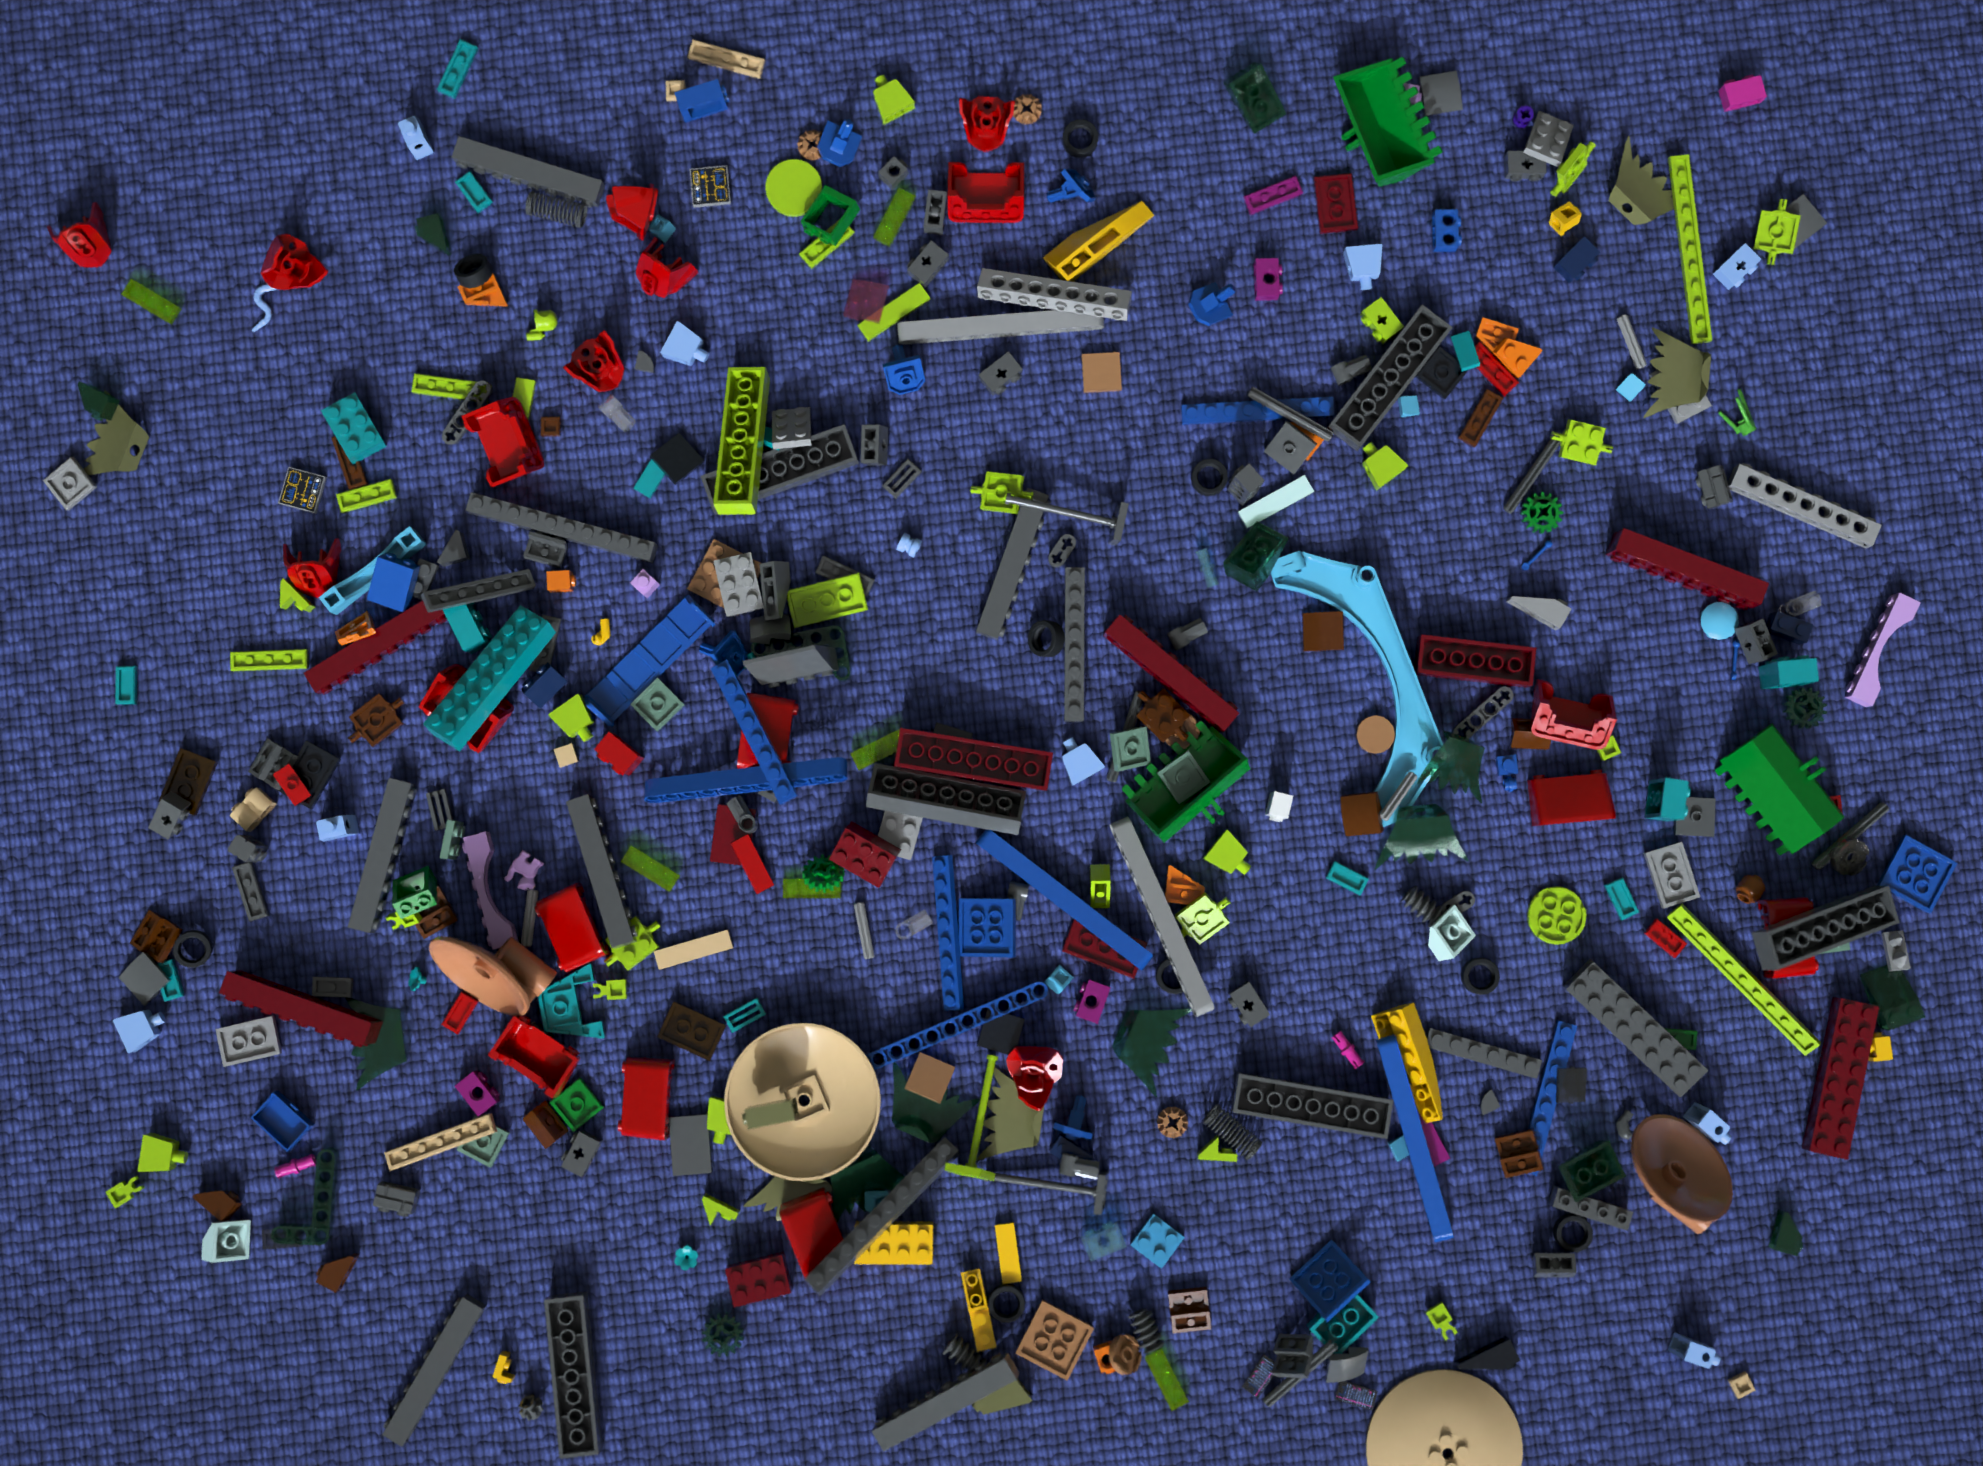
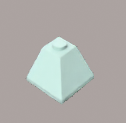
M1455 904L1430 927L1428 946L1438 961L1455 958L1476 936Z
M251 1220L212 1223L202 1240L201 1260L216 1263L249 1259Z

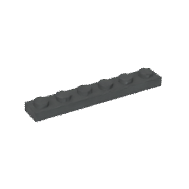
M530 569L423 592L421 596L427 613L531 590L536 585Z
M1428 1028L1426 1038L1431 1049L1535 1079L1538 1078L1542 1063L1540 1059Z

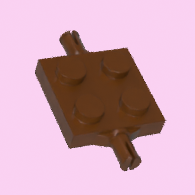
M1164 688L1151 698L1143 690L1137 695L1145 705L1136 717L1163 743L1174 734L1183 742L1189 737L1181 727L1191 715Z
M378 693L350 715L349 718L357 730L348 737L350 742L354 743L360 737H363L372 747H375L404 723L396 711L398 707L405 703L402 698L399 697L394 702L389 703L382 694Z

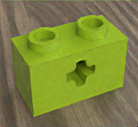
M1382 297L1365 308L1360 314L1363 324L1371 328L1373 337L1382 344H1385L1404 328ZM1383 320L1384 323L1378 324L1377 321Z

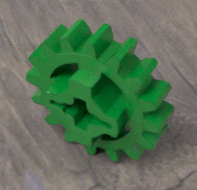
M1541 492L1539 497L1536 493L1532 495V499L1528 497L1526 499L1528 504L1524 503L1521 506L1525 510L1520 512V515H1525V518L1521 521H1527L1526 528L1532 527L1533 533L1539 530L1540 534H1543L1545 530L1549 533L1552 531V528H1557L1556 522L1560 523L1562 521L1559 515L1564 513L1559 511L1562 504H1556L1558 498L1551 499V493L1545 496L1544 492ZM1537 501H1544V502H1547V503H1546V504H1541L1540 502H1537ZM1546 508V510L1543 513V516L1537 518L1541 510H1544ZM1537 522H1543L1547 525H1539Z
M821 854L819 859L814 856V861L808 860V865L803 866L804 884H808L809 889L815 887L816 892L820 889H823L824 893H826V889L834 891L833 886L840 887V882L844 881V868L829 860L831 855L824 858V855Z

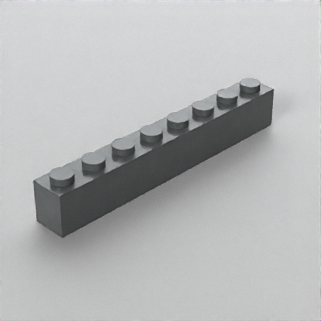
M458 136L452 154V159L461 168H474V171L477 173H490L496 179L503 180V178H506L515 185H521L522 183L528 185L527 187L532 190L538 191L541 189L546 191L545 193L555 197L556 195L564 196L565 200L572 202L577 200L590 208L592 206L599 207L605 189L602 180Z
M1027 488L1026 492H1033L1034 494L1032 496L1033 501L1051 504V501H1048L1049 495ZM1025 506L1020 507L976 630L977 634L997 641L999 636H1004L1006 626L1003 625L1005 619H1010L1013 610L1010 608L1011 602H1016L1019 594L1016 588L1018 583L1022 584L1026 573L1023 572L1025 565L1028 566L1032 555L1029 552L1031 547L1035 548L1038 537L1035 535L1037 530H1041L1045 519H1042L1044 511Z
M1065 567L1064 722L1084 721L1085 567Z
M394 778L388 779L348 928L375 933L380 927V913L386 906V900L384 899L391 887L389 880L391 874H394L396 869V863L394 862L396 855H399L401 851L400 840L406 833L407 827L405 822L406 818H409L412 808L410 804L411 800H414L416 796V784Z
M586 794L566 801L611 948L617 949L637 942L638 931L635 925L632 926L630 920L633 917L630 907H626L624 901L627 899L626 893L619 885L621 877L618 870L615 871L613 866L615 858L612 852L609 853L607 847L610 843L607 834H603L602 831L604 823L601 816L597 815L596 809H598L596 799Z
M468 1294L457 1299L453 1306L455 1308L454 1313L447 1316L443 1323L445 1325L442 1332L439 1331L433 1340L435 1342L433 1349L429 1348L423 1359L426 1361L423 1366L419 1365L413 1375L416 1378L413 1383H409L403 1392L406 1394L402 1401L399 1400L393 1409L395 1414L385 1422L383 1426L385 1431L382 1434L384 1437L401 1447L408 1442L487 1305Z
M1008 1352L1003 1355L999 1353L991 1358V1362L987 1364L984 1362L980 1363L974 1368V1371L970 1373L964 1372L959 1375L956 1381H947L941 1386V1389L929 1391L924 1395L923 1399H914L908 1404V1407L894 1410L888 1418H885V1416L879 1418L875 1422L872 1433L884 1452L1017 1380L1019 1371Z

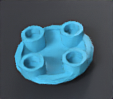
M1714 602L1701 612V627L1708 638L1726 639L1735 633L1734 629L1738 627L1739 619L1738 614L1731 605L1724 602Z

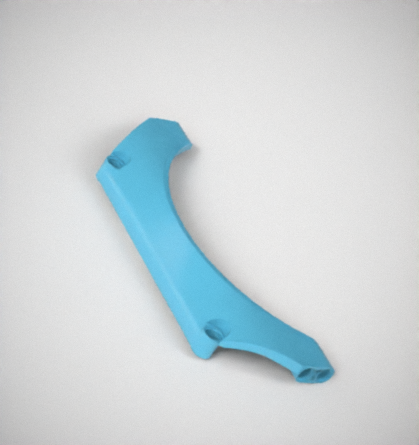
M1296 551L1268 562L1267 566L1276 588L1308 595L1328 604L1337 611H1343V615L1361 630L1379 655L1387 672L1393 693L1395 737L1386 769L1373 792L1378 793L1383 810L1408 772L1416 774V781L1389 820H1381L1383 827L1405 819L1416 799L1439 767L1438 764L1446 760L1447 752L1375 569L1371 566L1361 568L1358 565L1334 561L1302 551ZM1362 571L1370 573V580L1363 579ZM1434 750L1439 751L1441 754V758L1438 761L1432 757Z

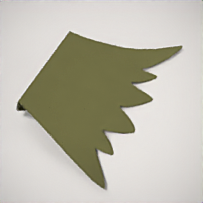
M1628 136L1617 182L1610 194L1609 201L1633 225H1640L1673 210L1674 203L1673 198H1671L1672 190L1663 191L1667 177L1652 179V162L1639 168V155L1632 159L1630 137ZM1624 203L1630 204L1633 208L1632 212L1629 213L1622 205Z
M1651 327L1664 345L1655 346L1664 357L1650 360L1651 365L1661 371V373L1650 378L1648 383L1661 387V389L1651 395V398L1659 399L1649 408L1643 418L1672 407L1700 402L1706 395L1709 387L1711 354L1697 350Z
M104 390L111 413L104 412L108 424L94 425L101 439L93 440L87 444V447L96 454L85 459L86 462L91 464L83 469L88 475L112 471H135L149 436L121 408L114 398ZM133 445L139 446L136 456L130 453V448Z
M994 1067L993 1074L1001 1088L992 1087V1089L1000 1099L988 1101L987 1106L996 1116L987 1119L983 1124L985 1127L995 1131V1133L990 1134L984 1139V1141L992 1142V1144L979 1155L977 1160L1017 1149L1034 1147L1038 1144L1044 1107L1041 1111L1028 1107L1018 1098L1014 1081L996 1067Z
M775 1176L743 1207L758 1206L766 1203L763 1210L766 1212L777 1206L776 1221H781L779 1213L781 1204L825 1187L826 1192L830 1191L831 1193L833 1185L822 1179L793 1181Z

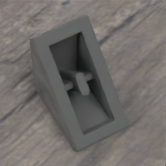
M458 530L454 531L437 563L444 567L470 560L464 534Z

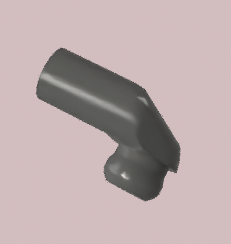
M1627 1109L1624 1110L1616 1122L1619 1136L1626 1140L1632 1137V1131L1628 1122L1634 1115Z

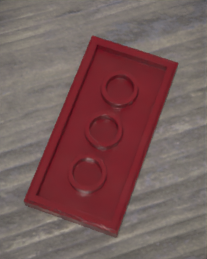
M1075 919L1073 920L1062 952L1133 979L1135 978L1138 970L1135 965ZM1129 936L1146 949L1147 942Z

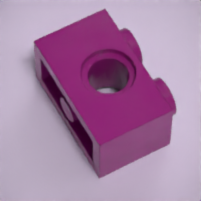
M1278 258L1255 259V301L1278 300L1280 294L1283 293V284L1279 283V276L1282 275V264H1279ZM1265 276H1270V277H1272L1273 282H1272V283H1267V282H1265L1264 277H1265Z
M1088 979L1087 983L1083 981L1080 993H1083L1080 1001H1076L1073 1009L1076 1012L1075 1016L1098 1024L1111 987ZM1090 995L1095 996L1097 999L1096 1004L1093 1006L1086 1004V998Z
M476 1070L456 1084L455 1087L479 1117L501 1100L499 1099L498 1091L494 1087H490L486 1082L488 1079L485 1074ZM477 1087L482 1088V1097L476 1095L475 1090Z

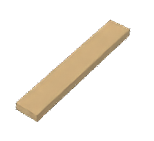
M492 1113L486 1114L384 1152L389 1171L496 1133L497 1129Z

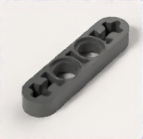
M478 381L473 386L442 433V439L446 444L455 445L460 442L467 429L465 426H460L457 419L461 415L472 412L468 408L470 400L473 399L477 402L478 406L476 409L485 405L493 392V387L489 382ZM486 385L485 389L487 390V393H482L479 396L480 398H483L482 401L479 398L473 396L474 394L479 395L481 392V389L479 387ZM453 425L461 429V432L456 430L454 433L455 440H448L449 436L447 434L453 433L455 428H452Z
M1509 687L1497 689L1453 728V739L1458 742L1468 740L1512 701L1513 691ZM1501 691L1507 692V700L1502 699L1498 703L1495 701L1501 696ZM1486 703H1492L1495 706L1493 713L1485 711ZM1473 715H1477L1480 718L1478 726H1473L1470 722ZM1466 722L1467 726L1473 731L1471 732L1468 729L1464 732L1465 737H1458L1457 734L1459 732L1457 729H1464L1466 727L1464 723Z

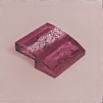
M852 280L843 317L880 324L889 286L863 280Z

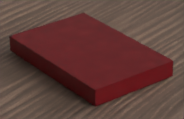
M1352 173L1314 177L1319 233L1357 230L1358 223Z
M717 805L710 861L741 865L730 843L747 833L739 828L736 819L727 805ZM749 808V810L755 818L756 809ZM751 819L744 822L745 829H749L753 825ZM753 833L748 834L751 841L753 838Z

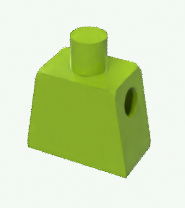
M880 75L875 79L878 88L873 91V95L883 125L915 109L914 100L897 79L888 82L885 75Z
M1370 442L1363 448L1369 458L1362 465L1376 491L1408 467L1407 463L1387 445L1378 450Z
M576 694L548 715L569 737L573 738L579 735L583 742H586L593 737L588 727L594 723L588 707L585 705L583 696Z
M1228 830L1222 833L1203 857L1205 861L1229 874H1232L1237 869L1245 875L1251 868V865L1243 860L1248 852Z
M711 1096L709 1097L707 1129L715 1131L712 1142L724 1144L726 1134L731 1135L726 1120L724 1099Z
M155 1133L143 1134L137 1172L173 1170L176 1168L177 1162H187L188 1152L179 1151L180 1143L177 1140Z

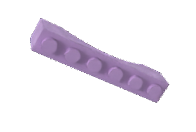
M1902 593L1893 594L1887 599L1885 604L1887 608L1878 618L1879 625L1870 636L1871 642L1862 653L1863 659L1854 670L1855 676L1853 681H1850L1846 687L1847 694L1845 698L1864 707L1873 706L1881 689L1878 678V664L1882 648L1896 629L1913 620L1921 602Z
M482 832L464 837L462 848L469 858L467 866L469 872L473 873L474 880H472L474 890L478 892L477 904L479 909L483 911L482 923L484 928L488 930V945L492 946L493 950L499 949L510 937L519 942L515 925L498 910L489 891L488 869L491 857L495 851L490 832Z

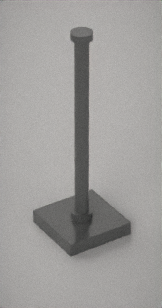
M1007 493L1005 504L1007 505L1012 503L1108 525L1111 528L1108 544L1114 546L1121 541L1129 503L1121 502L1115 508L1114 517L1107 518L1011 496V493Z
M1100 1171L1097 1186L1094 1185V1187L995 1173L994 1181L1093 1195V1198H1095L1093 1214L1102 1215L1105 1207L1109 1171Z

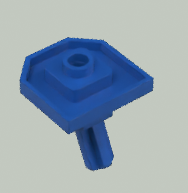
M844 119L841 126L827 121L817 145L823 160L839 167L852 163L862 136L851 131L854 126L851 119Z
M1063 169L1060 173L1067 181L1061 185V188L1047 192V199L1050 203L1078 196L1086 202H1093L1097 199L1094 191L1089 186L1090 182L1083 175L1081 176L1076 169Z
M1216 282L1194 290L1190 295L1188 305L1195 319L1202 324L1211 326L1230 318L1233 314L1226 299L1235 294V286L1230 283L1220 290Z
M897 344L892 348L895 361L882 364L888 389L898 395L918 391L925 382L920 355L906 358L903 346Z
M731 630L716 647L702 643L699 648V652L710 656L715 665L728 659L737 676L744 670L743 661L747 660L748 652L735 630Z
M1081 1095L1075 1097L1067 1125L1054 1121L1052 1127L1062 1131L1065 1134V1138L1075 1141L1076 1138L1081 1137L1092 1138L1091 1132L1081 1129L1085 1114L1083 1112L1086 1098Z

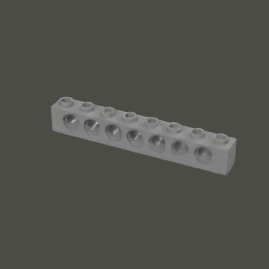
M982 268L977 285L978 298L1015 303L1023 306L1028 305L1042 309L1047 308L1061 312H1073L1127 321L1131 306L1132 291L986 268Z
M1742 463L1733 468L1728 480L1731 491L1863 548H1869L1874 545L1882 526L1876 523L1874 518L1862 517L1855 510H1846L1841 508L1839 503L1827 502L1818 494L1811 495L1805 492L1806 490L1802 487L1790 486L1787 481L1783 479L1776 480L1770 477V474L1767 472L1753 470V467L1748 464ZM1748 477L1753 479L1754 486L1749 485ZM1766 485L1771 487V494L1765 490ZM1783 493L1788 494L1789 501L1783 498ZM1801 500L1806 502V509L1801 506ZM1819 508L1824 510V517L1819 514ZM1837 516H1840V517H1841V519H1842V524H1839V523L1837 522V520H1836V517H1837ZM1855 523L1860 527L1859 532L1854 529Z

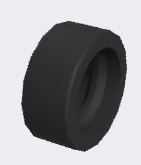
M1085 119L1071 121L1063 132L1065 151L1075 158H1085L1095 151L1098 145V131L1096 127ZM1083 128L1090 133L1091 143L1087 148L1077 149L1071 145L1069 136L1073 130Z
M475 253L458 261L455 265L454 273L461 286L464 288H475L483 285L490 279L493 269L485 255Z
M1213 458L1198 462L1191 474L1193 488L1204 496H1214L1220 493L1228 480V472L1225 466ZM1211 466L1219 471L1220 482L1216 487L1205 488L1200 484L1198 474L1202 468Z
M1048 620L1034 623L1028 634L1030 650L1040 657H1054L1060 653L1065 642V634L1062 627L1058 623ZM1048 627L1052 634V641L1049 648L1044 650L1041 645V635L1044 629Z
M189 930L182 933L176 939L173 946V955L176 961L188 968L203 965L212 953L210 938L204 932L198 930ZM188 938H198L205 946L204 954L197 960H189L182 955V943Z
M1169 958L1163 960L1156 969L1155 977L1157 984L1167 993H1183L1181 985L1170 987L1164 982L1163 971L1171 963Z
M1473 958L1462 967L1461 981L1468 991L1484 995L1494 991L1498 986L1500 980L1499 970L1491 960ZM1476 965H1484L1491 972V981L1485 987H1475L1469 980L1470 970Z
M1565 1214L1555 1222L1553 1236L1556 1243L1569 1252H1580L1591 1244L1593 1230L1590 1223L1582 1216ZM1570 1221L1580 1223L1584 1229V1237L1577 1244H1569L1562 1237L1563 1226Z
M1013 1284L997 1285L991 1291L988 1299L990 1314L996 1320L1003 1323L1016 1321L1022 1315L1025 1308V1298L1022 1291ZM1005 1291L1013 1293L1018 1300L1017 1309L1008 1315L1000 1313L995 1306L996 1297Z

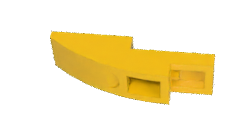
M980 1268L961 1272L977 1352L997 1348Z

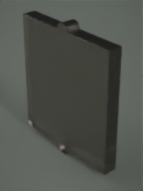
M1573 1066L1557 1068V1103L1568 1102L1573 1104V1102L1586 1101L1587 1068H1575Z

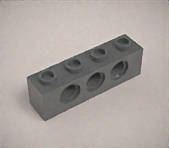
M1250 463L1247 466L1241 465L1228 482L1230 485L1227 490L1243 506L1257 494L1265 480Z
M1555 1185L1552 1186L1547 1202L1552 1207L1626 1231L1629 1229L1633 1212L1626 1208Z

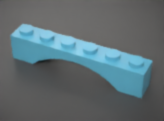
M409 526L396 536L378 556L384 553H393L397 556L396 558L402 560L409 559L427 544L419 533ZM377 557L361 570L334 585L319 597L330 613L338 615L369 590Z

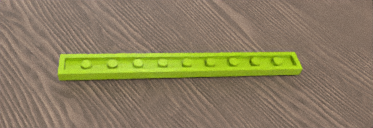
M1689 154L1670 156L1668 163L1691 344L1707 343L1712 341L1690 159Z
M1683 903L1667 915V918L1804 1056L1820 1046L1821 1042Z

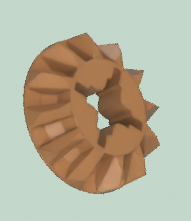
M1022 94L1020 97H1016L1013 117L1022 124L1036 122L1042 112V106L1038 98L1031 94ZM1022 104L1025 106L1031 105V112L1025 111L1022 113Z
M813 129L812 131H805L799 137L797 143L798 150L804 158L808 160L821 158L818 148L812 147L809 149V143L807 142L816 140L815 143L818 145L822 135L821 132Z
M1167 1107L1158 1115L1157 1126L1164 1136L1176 1138L1182 1136L1187 1130L1188 1119L1180 1108ZM1168 1115L1172 1119H1178L1176 1122L1177 1130L1173 1126L1169 1127L1167 1125L1169 1124Z

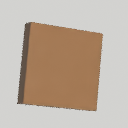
M1120 352L1081 355L1084 393L1122 391Z
M920 1052L904 1089L940 1104L955 1067Z

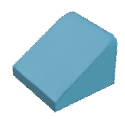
M659 214L650 223L648 228L649 232L663 242H666L676 230L670 221Z
M1630 373L1616 390L1631 402L1646 384L1633 373Z
M1400 396L1398 398L1401 417L1420 415L1417 396Z
M1058 965L1044 983L1056 994H1060L1074 977L1061 965Z
M1404 1135L1387 1142L1396 1161H1400L1409 1155Z
M865 1192V1209L871 1212L889 1192Z

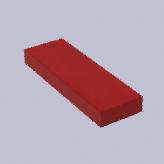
M1479 342L1475 349L1480 366L1476 368L1503 396L1507 395L1519 382Z
M746 834L731 842L730 844L755 893L759 894L774 886L749 835Z

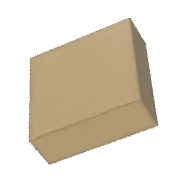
M685 80L666 81L667 101H677L674 92L686 89Z
M573 743L554 749L560 768L579 762Z
M1745 1371L1728 1379L1738 1399L1755 1391Z

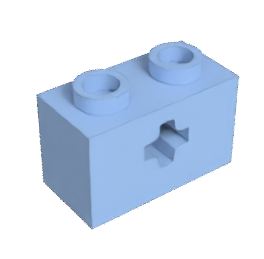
M1745 243L1713 275L1728 290L1733 286L1737 288L1745 281L1743 276L1747 273L1751 275L1759 267L1757 263L1761 258Z

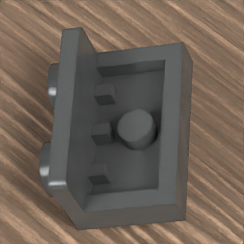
M529 531V541L523 555L524 558L561 568L568 550L564 539L558 536L552 538L540 531H535V533Z

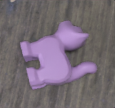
M522 850L519 857L512 862L504 880L507 882L512 880L514 873L517 872L523 875L517 888L525 891L533 890L535 888L534 877L544 863L536 858L529 863L528 858L531 854Z

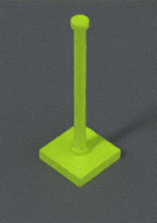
M987 1055L988 1063L968 1163L965 1166L946 1163L944 1170L957 1175L994 1181L995 1173L977 1168L976 1165L995 1062L998 1061V1056Z

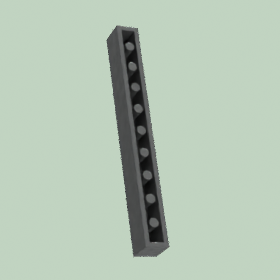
M472 492L466 507V511L472 515L534 532L540 531L549 536H558L567 541L652 564L658 545L652 541Z
M944 1137L805 1278L806 1283L821 1296L944 1171L945 1164L952 1163L959 1156V1150Z

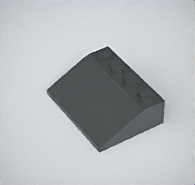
M811 645L743 661V665L761 685L769 686V688L780 687V683L786 682L787 685L798 683L797 679L804 678V681L816 679L815 675L822 674V677L831 676L833 671L839 670L835 648L820 645Z

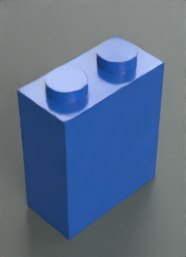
M384 553L377 557L367 600L404 612L410 608L420 566L410 559L402 560L396 558L397 556L393 553Z

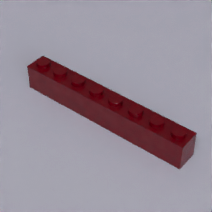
M422 600L376 628L375 634L355 641L304 672V675L315 693L325 695L333 690V686L338 683L339 685L346 683L351 675L364 672L366 670L365 667L372 663L374 665L380 662L387 653L389 655L399 650V646L404 643L406 645L413 642L415 636L420 633L422 635L426 634L432 629L433 625L442 624L447 621L443 610L427 613Z

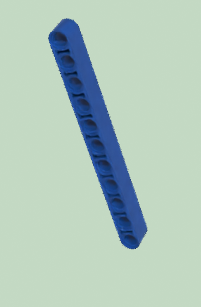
M843 757L782 763L794 787L837 783L847 780V759ZM756 766L647 779L645 781L644 800L648 803H661L772 789L761 767Z
M985 829L975 843L1141 971L1154 956L992 830Z
M1034 982L868 1053L866 1056L874 1070L1043 999L1048 993V987L1044 982ZM1036 985L1044 986L1045 992L1043 995L1038 996L1034 993ZM1019 992H1024L1027 995L1026 1002H1017L1016 995ZM999 1001H1008L1009 1008L1006 1011L1000 1010L998 1007ZM987 1007L991 1010L989 1018L981 1016L982 1008ZM965 1015L972 1016L974 1022L971 1026H966L963 1023ZM947 1023L955 1025L956 1030L954 1033L946 1032L945 1025ZM929 1031L937 1032L938 1038L936 1041L928 1039L927 1033ZM912 1038H917L920 1041L919 1048L914 1049L910 1046L909 1042ZM893 1046L901 1047L902 1054L900 1056L893 1055ZM880 1053L884 1056L882 1064H877L874 1061L875 1054Z
M1394 1034L1376 1039L1434 1242L1454 1238L1396 1036Z

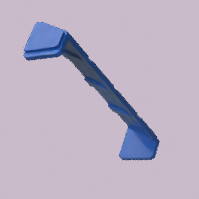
M690 594L686 595L586 694L583 699L585 705L607 726L613 727L615 725L614 721L710 625L712 627L716 625L714 623L715 620Z

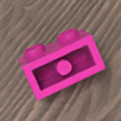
M1748 75L1739 81H1735V79L1728 80L1718 90L1724 112L1759 104L1767 97L1761 75L1755 77Z

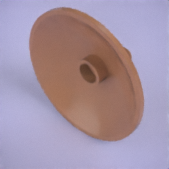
M439 936L434 938L429 944V951L434 962L453 983L482 1004L510 1016L525 1015L535 996L538 997L557 974L554 969L513 937H510L495 955L477 945L450 937Z
M1664 1114L1649 1116L1636 1126L1631 1138V1155L1635 1169L1642 1183L1649 1191V1197L1696 1234L1702 1233L1712 1222L1726 1214L1730 1208L1733 1196L1731 1177L1720 1153L1703 1133L1682 1119Z

